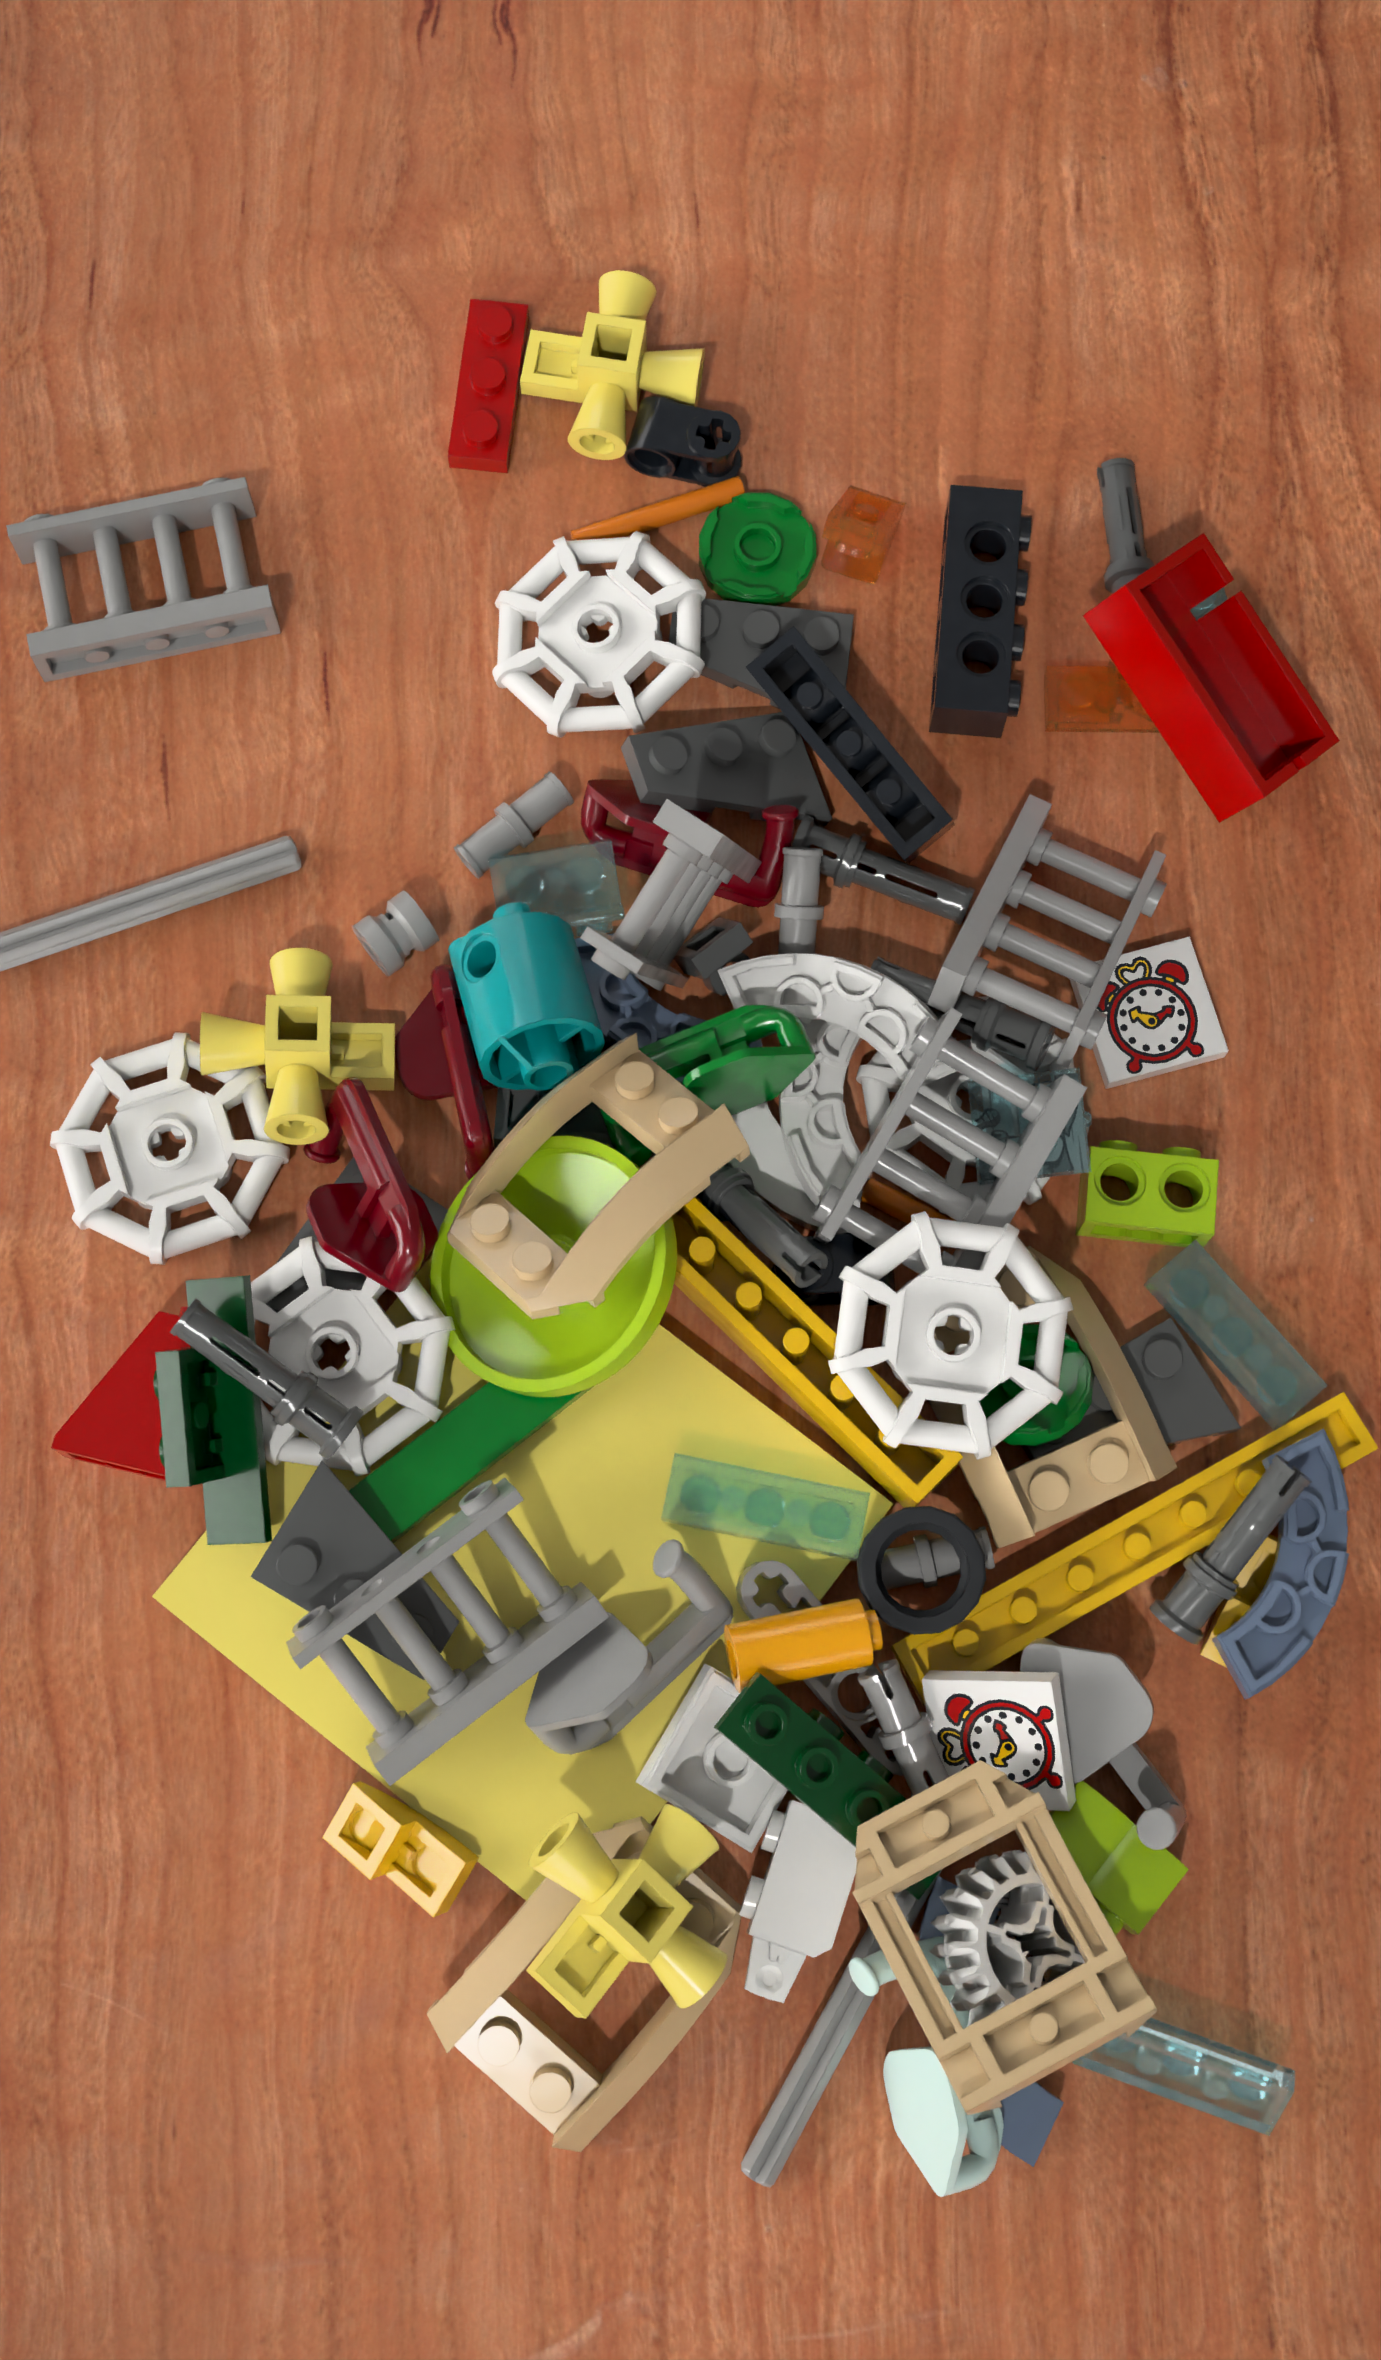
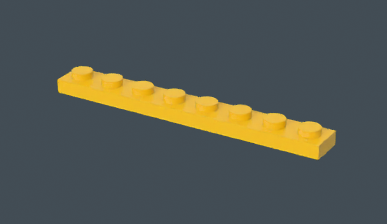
M1344 1392L1340 1393L982 1594L979 1603L961 1623L941 1633L911 1634L893 1644L890 1648L922 1705H925L922 1679L929 1670L986 1671L1022 1651L1032 1641L1038 1638H1045L1211 1544L1266 1472L1262 1460L1323 1428L1336 1453L1341 1470L1377 1450V1444Z

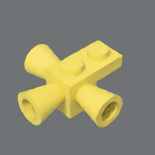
M610 271L600 277L599 314L587 312L582 337L530 330L520 379L521 394L583 403L569 433L568 443L576 452L598 460H613L625 454V410L637 412L641 389L694 407L698 405L705 358L704 348L647 351L645 319L655 299L656 288L644 276L630 271Z
M289 948L279 951L271 957L270 969L276 995H266L265 1025L205 1012L201 1014L200 1024L201 1076L265 1065L266 1087L274 1089L264 1124V1132L269 1138L277 1142L291 1145L315 1143L328 1135L329 1128L321 1089L335 1090L336 1086L344 1079L357 1078L363 1082L366 1090L394 1091L395 1023L332 1022L331 996H325L333 963L326 954L309 948Z
M666 1804L639 1858L610 1860L577 1812L565 1816L539 1842L530 1857L529 1867L579 1896L581 1900L526 1971L578 2018L586 2019L629 1961L648 1963L679 2008H687L696 2003L712 1988L722 1974L727 1963V1954L680 1925L693 1906L674 1888L719 1850L718 1842L714 1836L691 1815L673 1805Z

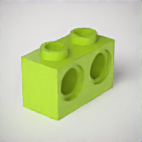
M1107 1140L1100 1142L1099 1147L1090 1146L1087 1151L1089 1170L1080 1171L1076 1222L1077 1236L1202 1249L1214 1236L1219 1160L1201 1158L1200 1151L1186 1147L1166 1148L1162 1151V1154L1137 1151L1138 1146L1136 1144L1122 1140ZM1107 1176L1122 1179L1129 1188L1130 1198L1124 1201L1109 1198L1101 1188L1100 1179ZM1178 1183L1185 1186L1193 1197V1206L1181 1208L1172 1204L1166 1197L1165 1185Z

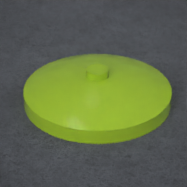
M551 1136L520 1168L501 1195L568 1254L603 1207L641 1168L623 1154L595 1140L576 1136ZM474 1175L465 1184L448 1209L440 1226L438 1240L434 1245L431 1260V1298L445 1316L453 1318L455 1330L450 1331L448 1346L469 1370L482 1379L508 1391L526 1396L557 1397L570 1395L600 1384L616 1374L642 1350L659 1325L668 1306L677 1265V1241L672 1217L655 1231L628 1260L604 1291L605 1301L594 1308L586 1301L559 1306L560 1315L531 1319L448 1242L447 1234L465 1191L475 1177Z

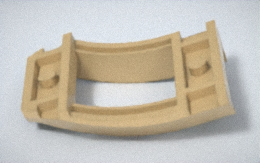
M636 1032L618 1041L561 1082L513 1127L467 1187L447 1234L448 1242L531 1319L560 1315L559 1306L586 1301L595 1308L605 1301L604 1291L646 1240L680 1208L711 1185L710 1176L733 1158H736L739 1162L750 1155L749 1145L725 1103L716 1110L710 1108L639 1050ZM593 1102L656 1155L639 1169L611 1198L567 1254L507 1201L501 1193L540 1146L573 1116Z
M1031 1246L1026 1248L1064 1298H1071L1074 1310L1068 1311L1067 1323L1087 1356L1117 1418V1422L1006 1471L995 1446L991 1449V1456L978 1460L972 1453L959 1452L963 1456L959 1465L975 1500L978 1501L997 1548L1033 1537L1035 1533L1127 1491L1147 1482L1157 1481L1177 1468L1132 1369L1081 1280ZM1005 1264L995 1276V1279L1001 1285L999 1288L1010 1302L1013 1301L1018 1309L1035 1304ZM949 1316L945 1326L935 1327L934 1338L943 1342V1352L946 1354L955 1350L958 1344H968L970 1338L969 1331L959 1328V1317ZM928 1400L939 1422L964 1425L962 1404Z
M980 1760L857 1826L855 1850L857 1864L855 1889L852 1893L967 2115L1003 2107L1001 2100L1123 2033L1126 2034L1127 2038L1130 2037L1157 2012L1150 1995L1146 1993L1130 1965L1126 1953L1073 1860L1039 1792L1034 1793L1008 1779L1007 1774ZM1015 1830L1085 1963L963 2029L894 1895Z
M640 1816L614 1823L613 1828L592 1834L610 1860L638 1859L653 1826ZM697 1868L674 1888L693 1906L680 1925L727 1954L726 1966L712 1988L693 2005L687 2008H679L670 1995L640 2033L603 2074L508 1990L509 1986L542 1950L581 1900L579 1896L547 1877L493 1940L465 1969L463 1976L440 2000L437 1999L428 2009L427 2016L446 2052L448 2053L455 2046L554 2135L552 2147L581 2152L664 2062L730 1975L741 1919L739 1915L741 1905L700 1868Z

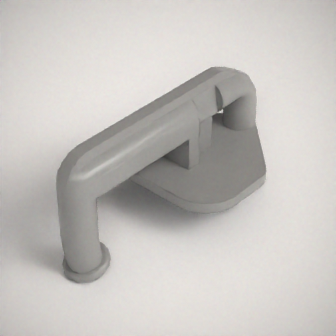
M675 1539L667 1540L659 1547L654 1556L653 1571L661 1578H671L690 1599L692 1604L656 1638L645 1646L612 1613L607 1612L610 1616L539 1671L525 1722L544 1745L553 1751L572 1755L590 1750L611 1740L724 1633L725 1625L731 1624L733 1608L730 1601L703 1567L690 1554L684 1551L681 1542Z
M1038 1638L1032 1641L1023 1650L1020 1672H1059L1074 1784L1083 1781L1110 1762L1146 1810L1137 1822V1834L1140 1841L1146 1847L1153 1850H1162L1169 1847L1182 1829L1187 1814L1182 1802L1136 1743L1148 1731L1153 1721L1154 1705L1149 1692L1128 1664L1116 1654L1059 1645L1048 1638Z

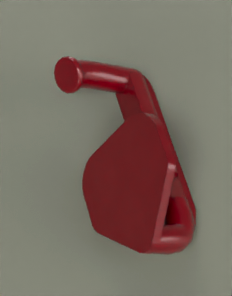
M632 780L588 781L581 808V827L585 837L598 852L615 865L651 876L667 850V847L662 844L669 832L653 823L662 806L640 803ZM774 805L762 810V817L767 820L758 859L762 862L749 883L734 874L728 884L721 882L714 896L757 908L766 906L775 899L783 876V847H791L794 819L799 815L798 808L791 805ZM684 809L706 824L712 816V813ZM608 813H612L624 824L634 827L633 832L606 824Z
M441 964L436 966L430 975L432 989L395 1036V1054L401 1082L411 1095L423 1100H437L454 1096L467 1158L464 1163V1172L470 1180L494 1151L483 1090L497 1087L484 1079L480 1070L453 967Z
M347 1078L336 1086L325 1107L329 1128L328 1135L318 1142L305 1144L303 1151L309 1159L323 1164L335 1163L340 1159L341 1152L338 1146L343 1135H345L364 1182L325 1184L317 1187L307 1201L306 1212L317 1240L324 1251L393 1292H403L409 1287L436 1244L439 1236L424 1200L416 1191L409 1187L363 1082L357 1078Z

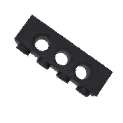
M950 485L944 514L929 732L1001 738L1007 716L1017 717L1021 680H1011L1012 661H1021L1025 626L1014 624L1015 606L1025 605L1028 585V570L1018 569L1019 551H1028L1032 524L1031 515L1021 514L1023 495L1021 490ZM986 552L996 557L997 561L984 562L977 559L973 554ZM975 606L985 607L991 610L994 616L987 618L974 615L969 609ZM979 661L986 664L991 671L983 674L975 673L969 670L965 663Z
M794 626L746 666L747 670L907 864L955 826L951 816Z

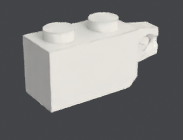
M794 1800L788 1802L785 1813L774 1809L772 1811L760 1848L771 1852L772 1855L764 1879L751 1876L739 1914L742 1917L751 1919L747 1933L753 1936L744 1989L758 1996L784 2003L806 1956L815 1958L832 1949L855 1877L857 1864L855 1857L856 1848L805 1804Z

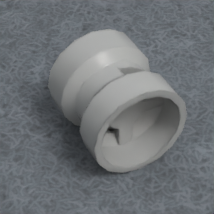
M404 890L387 901V913H381L377 917L367 915L352 926L355 935L368 955L387 977L404 966L405 957L410 954L412 949L424 952L439 941V937L429 919L414 899Z

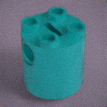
M512 902L499 907L494 912L493 919L471 930L466 936L454 940L449 945L450 959L479 1067L484 1079L496 1087L507 1089L548 1090L558 1086L601 1054L605 1041L569 923L559 916L542 912H531L529 905L526 903Z

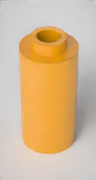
M858 1598L724 1626L729 1668L738 1693H741L756 1672L763 1675L775 1686L871 1666L873 1664V1651L880 1650L883 1647L881 1627L875 1610L864 1611L863 1605Z

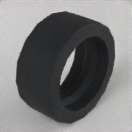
M932 1506L905 1507L882 1518L864 1538L857 1559L858 1586L869 1609L875 1610L877 1616L887 1625L914 1635L941 1633L961 1623L979 1603L986 1581L985 1555L973 1530L955 1514ZM928 1530L941 1535L953 1546L960 1560L961 1576L956 1591L945 1603L930 1610H913L900 1605L889 1595L882 1581L881 1563L886 1549L897 1537L909 1531Z

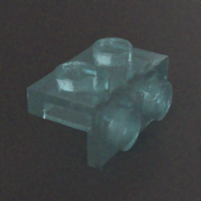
M611 839L488 858L496 909L512 902L526 903L529 905L531 912H542L559 916L569 923L571 928H576L577 936H582L587 926L604 933L613 931L612 921L621 920L625 917Z

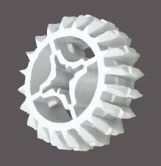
M1013 1850L1003 1852L1000 1857L994 1854L980 1858L978 1862H975V1867L963 1869L958 1875H955L958 1888L946 1890L943 1895L939 1896L950 1914L939 1915L931 1922L935 1928L944 1934V1943L935 1945L929 1952L938 1958H945L947 1969L942 1971L937 1980L943 1986H955L956 1991L950 2005L957 2011L970 2010L968 2026L1029 1994L1034 1989L1040 1988L1047 1969H1052L1047 1982L1049 1983L1085 1963L1026 1852ZM1011 1891L1008 1906L1001 1908L998 1922L996 1924H989L995 1906L1006 1893ZM1016 1936V1939L1013 1940L1008 1937ZM1027 1954L1033 1955V1957L1025 1958Z

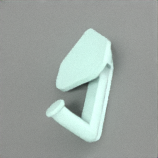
M944 1936L917 1941L934 1975L938 1978L942 1971L947 1969L945 1958H938L929 1951L935 1945L944 1943ZM882 1950L870 1954L863 1959L854 1957L849 1961V1972L852 1980L859 1990L867 1996L872 1997L879 1992V1986L896 1980ZM939 1983L950 2003L956 1991L955 1986H943ZM952 2008L962 2028L968 2027L970 2010L957 2011ZM932 2047L904 2048L889 2052L884 2061L883 2076L893 2125L899 2139L934 2192L939 2197H944L974 2188L986 2181L995 2169L1001 2148L1004 2125L1001 2108L967 2115ZM967 2139L970 2154L962 2156Z

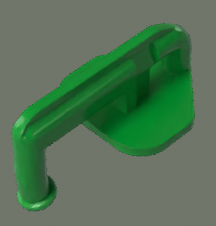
M745 1005L639 1048L642 1053L676 1079L687 1074L682 1081L683 1086L713 1110H716L725 1103L731 1116L777 1097L816 1058L807 1031L800 1019L785 1008L767 1005ZM775 1033L781 1047H749L750 1043ZM600 1108L614 1149L632 1160L639 1167L648 1161L653 1152Z

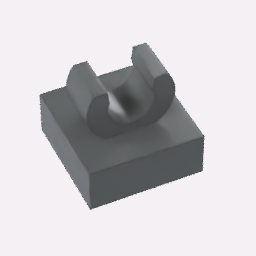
M718 917L682 944L674 959L684 974L703 979L705 986L711 992L725 996L727 991L717 970L722 969L729 962L735 964L740 961L749 960L750 958L742 953V951L750 946L753 941L740 922Z

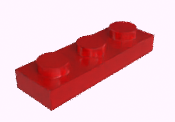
M470 299L448 449L449 468L508 473L529 324L528 304Z

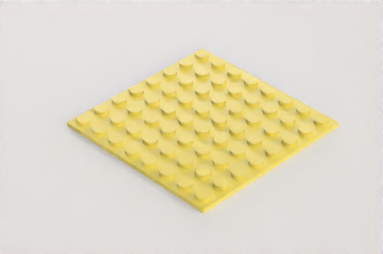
M432 1256L415 1276L430 1297ZM399 1298L385 1312L397 1328L415 1321ZM659 1324L642 1350L626 1366L587 1391L393 1544L404 1554L462 1509L459 1506L460 1500L473 1488L488 1480H491L495 1485L505 1477L524 1499L507 1514L560 1586H569L572 1589L582 1582L597 1598L606 1612L612 1613L647 1646L692 1604L690 1599L671 1578H661L653 1571L654 1556L659 1547L667 1540L675 1539L681 1542L684 1551L690 1554L703 1567L725 1594L733 1608V1618L731 1624L751 1620L737 1601L736 1593L738 1579L747 1567L756 1562L770 1560L784 1563L796 1573L820 1602L861 1548L864 1538L893 1506V1503ZM422 1342L404 1344L402 1348L403 1365L398 1375L397 1383L410 1388L412 1391L415 1389ZM449 1346L447 1348L438 1406L443 1412L437 1422L488 1383V1381L469 1370L456 1357ZM345 1361L343 1365L338 1369V1371L341 1370L348 1362ZM389 1396L363 1415L359 1420V1425L364 1437L399 1412L404 1406ZM430 1420L372 1464L368 1474L356 1477L354 1472L350 1470L330 1468V1470L349 1491L437 1422ZM301 1432L298 1435V1437L308 1438ZM266 1460L272 1541L318 1466L283 1461L275 1466ZM486 1530L452 1554L507 1628L515 1627L518 1630L539 1614L536 1609L540 1603ZM205 1531L152 1596L411 1808L465 1845L479 1857L478 1862L526 1901L546 1878V1876L529 1867L530 1857L543 1837L565 1816L577 1812L592 1833L611 1829L614 1823L640 1816L650 1824L654 1821L664 1805L667 1804V1801L635 1781L703 1665L712 1666L732 1679L723 1633L611 1740L590 1750L568 1755L557 1753L544 1745L526 1725L525 1718L539 1673L537 1672L389 1786L373 1765L366 1746L375 1740L373 1738V1733L376 1730L320 1656H317L302 1669L297 1666L291 1657L286 1642L295 1636L292 1632L293 1627L309 1611L251 1577L272 1541L251 1544L207 1545V1533ZM429 1571L422 1578L459 1620L457 1627L440 1654L452 1670L461 1669L464 1672L484 1656L482 1650L485 1644L431 1571ZM759 1574L755 1578L754 1582L759 1588L758 1593L753 1597L756 1605L771 1603L781 1613L807 1608L801 1600H799L795 1608L787 1607L777 1593L779 1587L783 1584L779 1576L765 1579ZM346 1634L342 1637V1640L397 1712L404 1710L409 1714L430 1698L428 1691L431 1687L426 1680H422Z

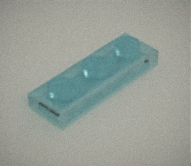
M1196 1239L1144 1284L1149 1292L1273 1430L1280 1428L1328 1386Z
M675 1453L661 1521L856 1561L858 1559L870 1493Z
M1149 2018L1130 2037L1127 2038L1126 2034L1123 2033L1072 2061L1075 2065L1270 2136L1295 2088V2070L1154 2018Z

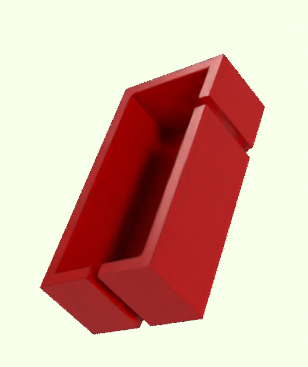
M1202 533L1125 584L1085 613L1083 617L1220 823L1265 798L1297 774L1300 769L1309 765L1340 740L1242 590L1198 620L1195 619L1190 610L1234 580L1206 535Z

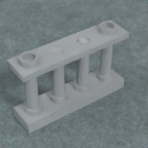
M245 477L237 479L214 478L206 481L202 486L55 516L51 514H37L28 517L24 522L6 525L8 537L22 565L36 562L48 626L43 631L26 635L30 656L44 682L281 634L277 612L268 584L255 587L250 583L238 521L256 517V512ZM214 526L227 590L223 594L194 599L191 597L179 533ZM155 538L168 602L161 607L134 611L131 607L119 545ZM96 550L108 614L102 619L75 624L72 623L60 557Z
M1029 794L942 965L927 1004L946 1013L951 1007H955L962 992L974 996L977 991L1070 1033L1056 1062L1068 1068L1079 1045L1089 1050L1092 1049L1105 1022L1107 1014L1096 1010L1139 914L1142 913L1152 917L1167 883L1156 879L1166 858V854L1155 850L1142 879L1051 839L1053 832L1044 829L1043 826L1052 804ZM1041 861L1130 901L1122 921L1030 881L1032 874L1023 870L1026 863L1028 862L1038 867ZM1020 903L1111 944L1102 965L1009 924L1011 917L1002 913L1005 905L1007 904L1017 909ZM984 947L994 952L1000 947L1091 988L1081 1010L987 968L989 961L980 957Z
M666 799L653 820V823L669 832L662 844L667 847L666 852L613 936L587 926L580 937L597 948L591 958L596 964L622 980H625L628 974L632 973L659 991L662 990L665 983L682 989L689 978L669 965L721 882L728 884L735 874L749 883L762 863L724 834Z
M951 1007L940 1017L939 1021L928 1017L909 1048L918 1057L841 1189L831 1184L817 1205L811 1218L821 1224L813 1238L822 1244H826L832 1241L839 1227L874 1248H877L898 1232L896 1229L853 1205L872 1171L959 1222L1003 1228L1006 1223L1010 1224L1087 1087L1065 1074L1052 1081L1049 1087L1042 1083L1035 1087L950 1037L963 1015L959 1011ZM936 1059L1022 1109L1021 1117L1029 1122L1017 1143L1009 1138L1005 1143L1001 1142L918 1093ZM904 1115L991 1165L989 1172L997 1178L985 1199L977 1194L973 1199L969 1198L886 1149L888 1142ZM956 1248L953 1255L943 1251L941 1253L942 1265L979 1270L986 1252ZM918 1251L902 1262L903 1265L919 1274L925 1270Z
M505 1477L495 1485L491 1480H488L473 1488L460 1500L459 1506L462 1509L330 1610L325 1605H322L306 1614L293 1627L292 1632L295 1636L286 1642L292 1659L300 1669L317 1656H320L376 1730L373 1733V1738L375 1740L368 1744L366 1749L373 1765L389 1786L610 1617L597 1598L582 1582L572 1589L569 1586H560L507 1514L524 1499ZM484 1530L487 1531L540 1603L536 1609L539 1614L518 1630L515 1627L507 1628L452 1555ZM429 1571H431L485 1644L482 1650L484 1656L464 1672L461 1669H451L397 1597ZM374 1613L431 1687L428 1691L430 1698L409 1714L404 1710L396 1711L342 1640V1637Z

